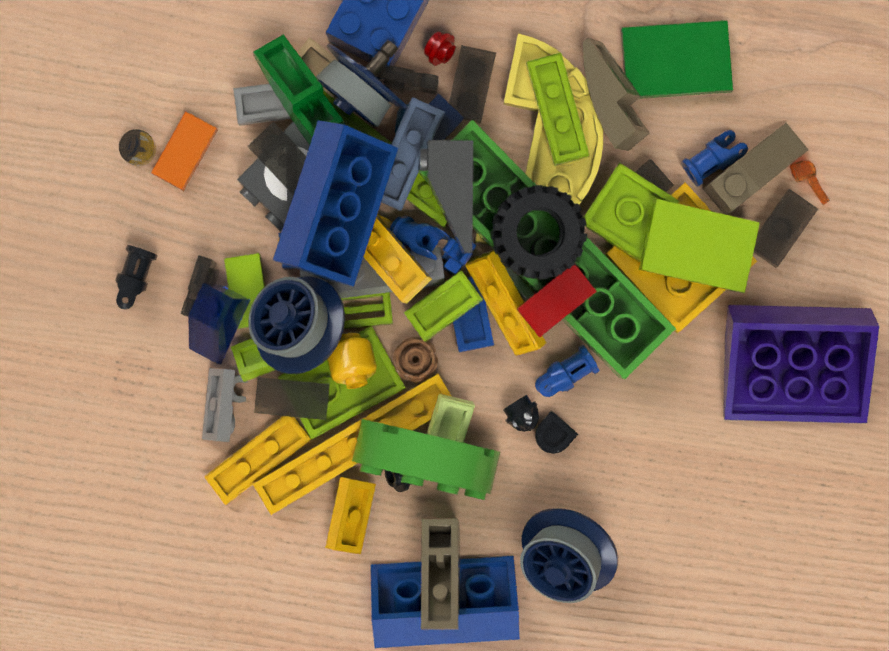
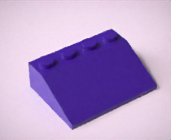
M728 305L724 358V420L867 423L880 327L872 309Z

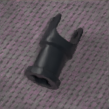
M131 245L126 247L128 255L121 273H117L115 279L119 288L116 303L119 308L125 310L133 306L137 295L146 291L148 283L145 280L152 261L157 260L158 257L157 254ZM138 259H140L141 261L136 275H134L133 271ZM122 298H128V303L124 304Z

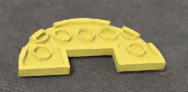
M518 33L503 105L538 112L525 174L536 185L552 186L558 188V191L562 193L566 192L572 197L571 200L575 204L578 203L580 205L595 180L603 150V128L594 110L587 80L577 67L575 68L563 57L590 156L554 166L526 62L560 52L545 42ZM478 234L476 235L475 243L487 244Z

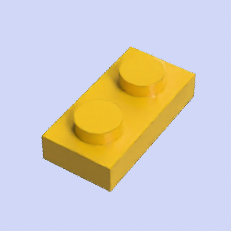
M340 477L325 548L361 554L376 484Z

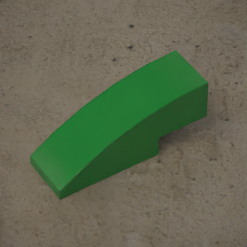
M284 34L253 51V56L270 86L309 145L318 120L344 124V120L324 95L323 86Z

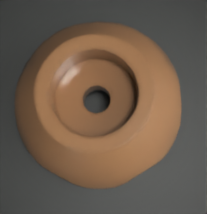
M419 337L405 339L396 347L393 353L395 370L399 376L412 382L423 381L432 375L437 368L438 358L435 347L431 342H424ZM414 356H417L419 358V361L417 363H414L412 361V358Z

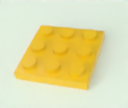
M686 182L671 194L672 197L680 201L678 204L711 211ZM615 246L605 254L676 328L674 330L676 333H679L726 290L639 270L640 262ZM752 257L751 267L757 262L754 257Z

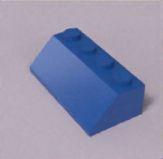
M514 556L460 559L459 630H421V561L372 564L371 614L374 647L389 648L519 640V607Z

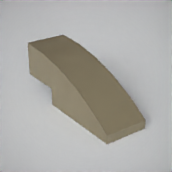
M587 38L583 42V58L587 86L594 110L614 148L629 151L650 134L631 107L641 96L605 45L600 41Z

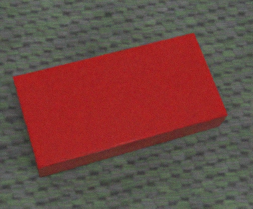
M575 264L570 269L563 271V274L554 277L516 308L539 338L597 292Z

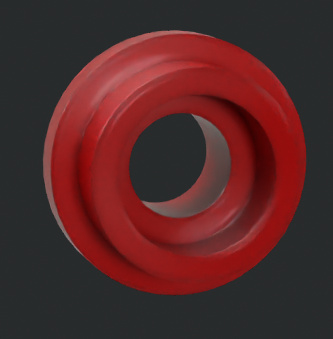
M436 32L429 39L424 49V55L429 58V63L434 66L447 63L456 50L454 45L455 37L450 33Z

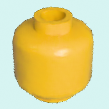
M359 333L343 334L336 349L327 359L332 380L338 384H346L347 389H356L367 385V379L372 377L377 369L372 344L366 338H362Z

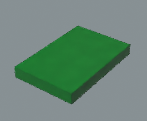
M728 20L624 27L621 29L624 73L641 96L639 99L731 93L733 91Z

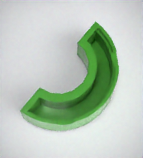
M362 419L352 461L361 464L360 471L381 476L382 470L403 474L401 482L423 487L424 480L438 483L436 490L458 495L459 488L465 489V496L485 500L486 493L491 494L501 452Z

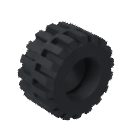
M534 185L523 188L508 196L497 208L498 211L492 220V231H490L494 244L493 249L495 254H498L501 259L500 262L505 267L511 269L513 273L532 279L556 277L563 274L562 272L566 269H570L575 264L574 261L577 257H581L584 251L582 249L583 243L587 241V234H585L584 229L587 223L586 219L581 216L580 211L582 209L578 203L575 204L571 200L572 197L566 192L562 193L558 191V188L552 186ZM535 210L551 214L559 226L557 245L550 252L541 255L527 252L520 245L517 238L519 221L524 215Z

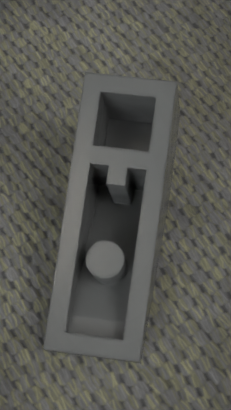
M428 140L427 149H420V171H427L426 180L462 253L470 254L472 253L473 140Z

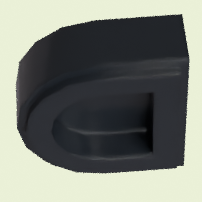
M550 411L538 425L535 432V440L541 450L546 453L556 454L566 449L577 437L578 433L553 411Z

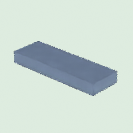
M412 97L391 144L397 147L398 151L381 203L399 211L402 210L420 170V149H427L428 140H433L444 116V111Z

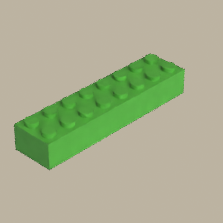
M472 120L452 140H473V230L493 249L494 244L490 231H492V220L498 211L497 208L514 192L536 184ZM420 171L419 175L427 182V171ZM541 210L531 211L519 221L517 238L520 245L527 252L536 255L545 254L557 245L559 226L551 214ZM587 238V241L582 246L584 251L581 257H577L574 263L597 292L562 320L617 377L625 380L676 328ZM518 275L534 292H537L554 278L532 279Z

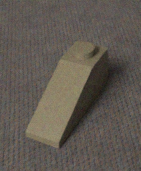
M785 123L710 182L703 190L721 212L728 215L807 152L808 148L790 126Z
M422 519L421 630H459V520Z

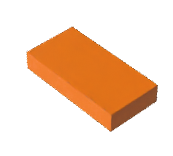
M185 111L151 173L184 191L218 129Z

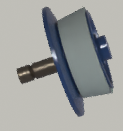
M387 40L384 43L381 51L376 53L366 67L355 62L334 45L327 44V48L337 60L334 59L316 78L323 87L336 97L333 103L350 116L354 111L369 124L378 127L391 106L390 103L404 110L408 108L377 77L389 62L390 57H393L399 49L391 41Z
M310 276L284 277L269 283L256 296L249 313V332L252 340L257 345L261 357L270 367L286 374L305 373L321 365L336 349L344 330L345 311L338 292L324 280Z
M551 508L536 513L524 526L521 539L523 548L520 557L521 569L529 584L545 597L563 603L580 602L588 598L593 591L608 585L614 578L618 568L616 547L608 533L591 518L569 509Z

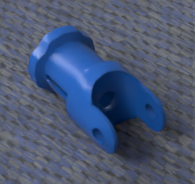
M725 131L706 143L704 150L690 159L685 158L681 161L684 171L697 187L703 184V180L718 169L725 170L747 153L748 146L746 143H739L731 149H726L735 140L736 135L734 131Z
M407 215L397 217L390 227L392 233L404 246L410 247L412 252L435 261L437 257L432 251L441 239L449 241L451 238L445 231L427 223L417 224L413 218Z
M581 345L578 347V352L562 362L556 361L552 363L547 369V373L536 380L535 387L543 396L550 397L559 391L568 392L574 388L575 382L591 372L596 374L600 370L587 348Z

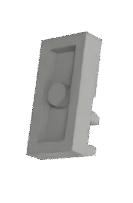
M209 368L202 433L203 440L230 442V435L235 428L232 402L242 403L246 401L245 396L235 394L234 386L236 383H248V381L244 382L240 375H235V370Z

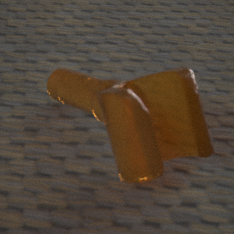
M807 160L800 161L790 166L794 180L797 183L807 180L822 205L830 201L816 178V168L812 162Z

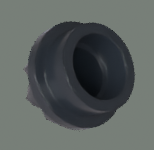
M525 395L503 409L508 417L505 421L518 431H531L539 420L538 404L536 401L532 403L528 395Z

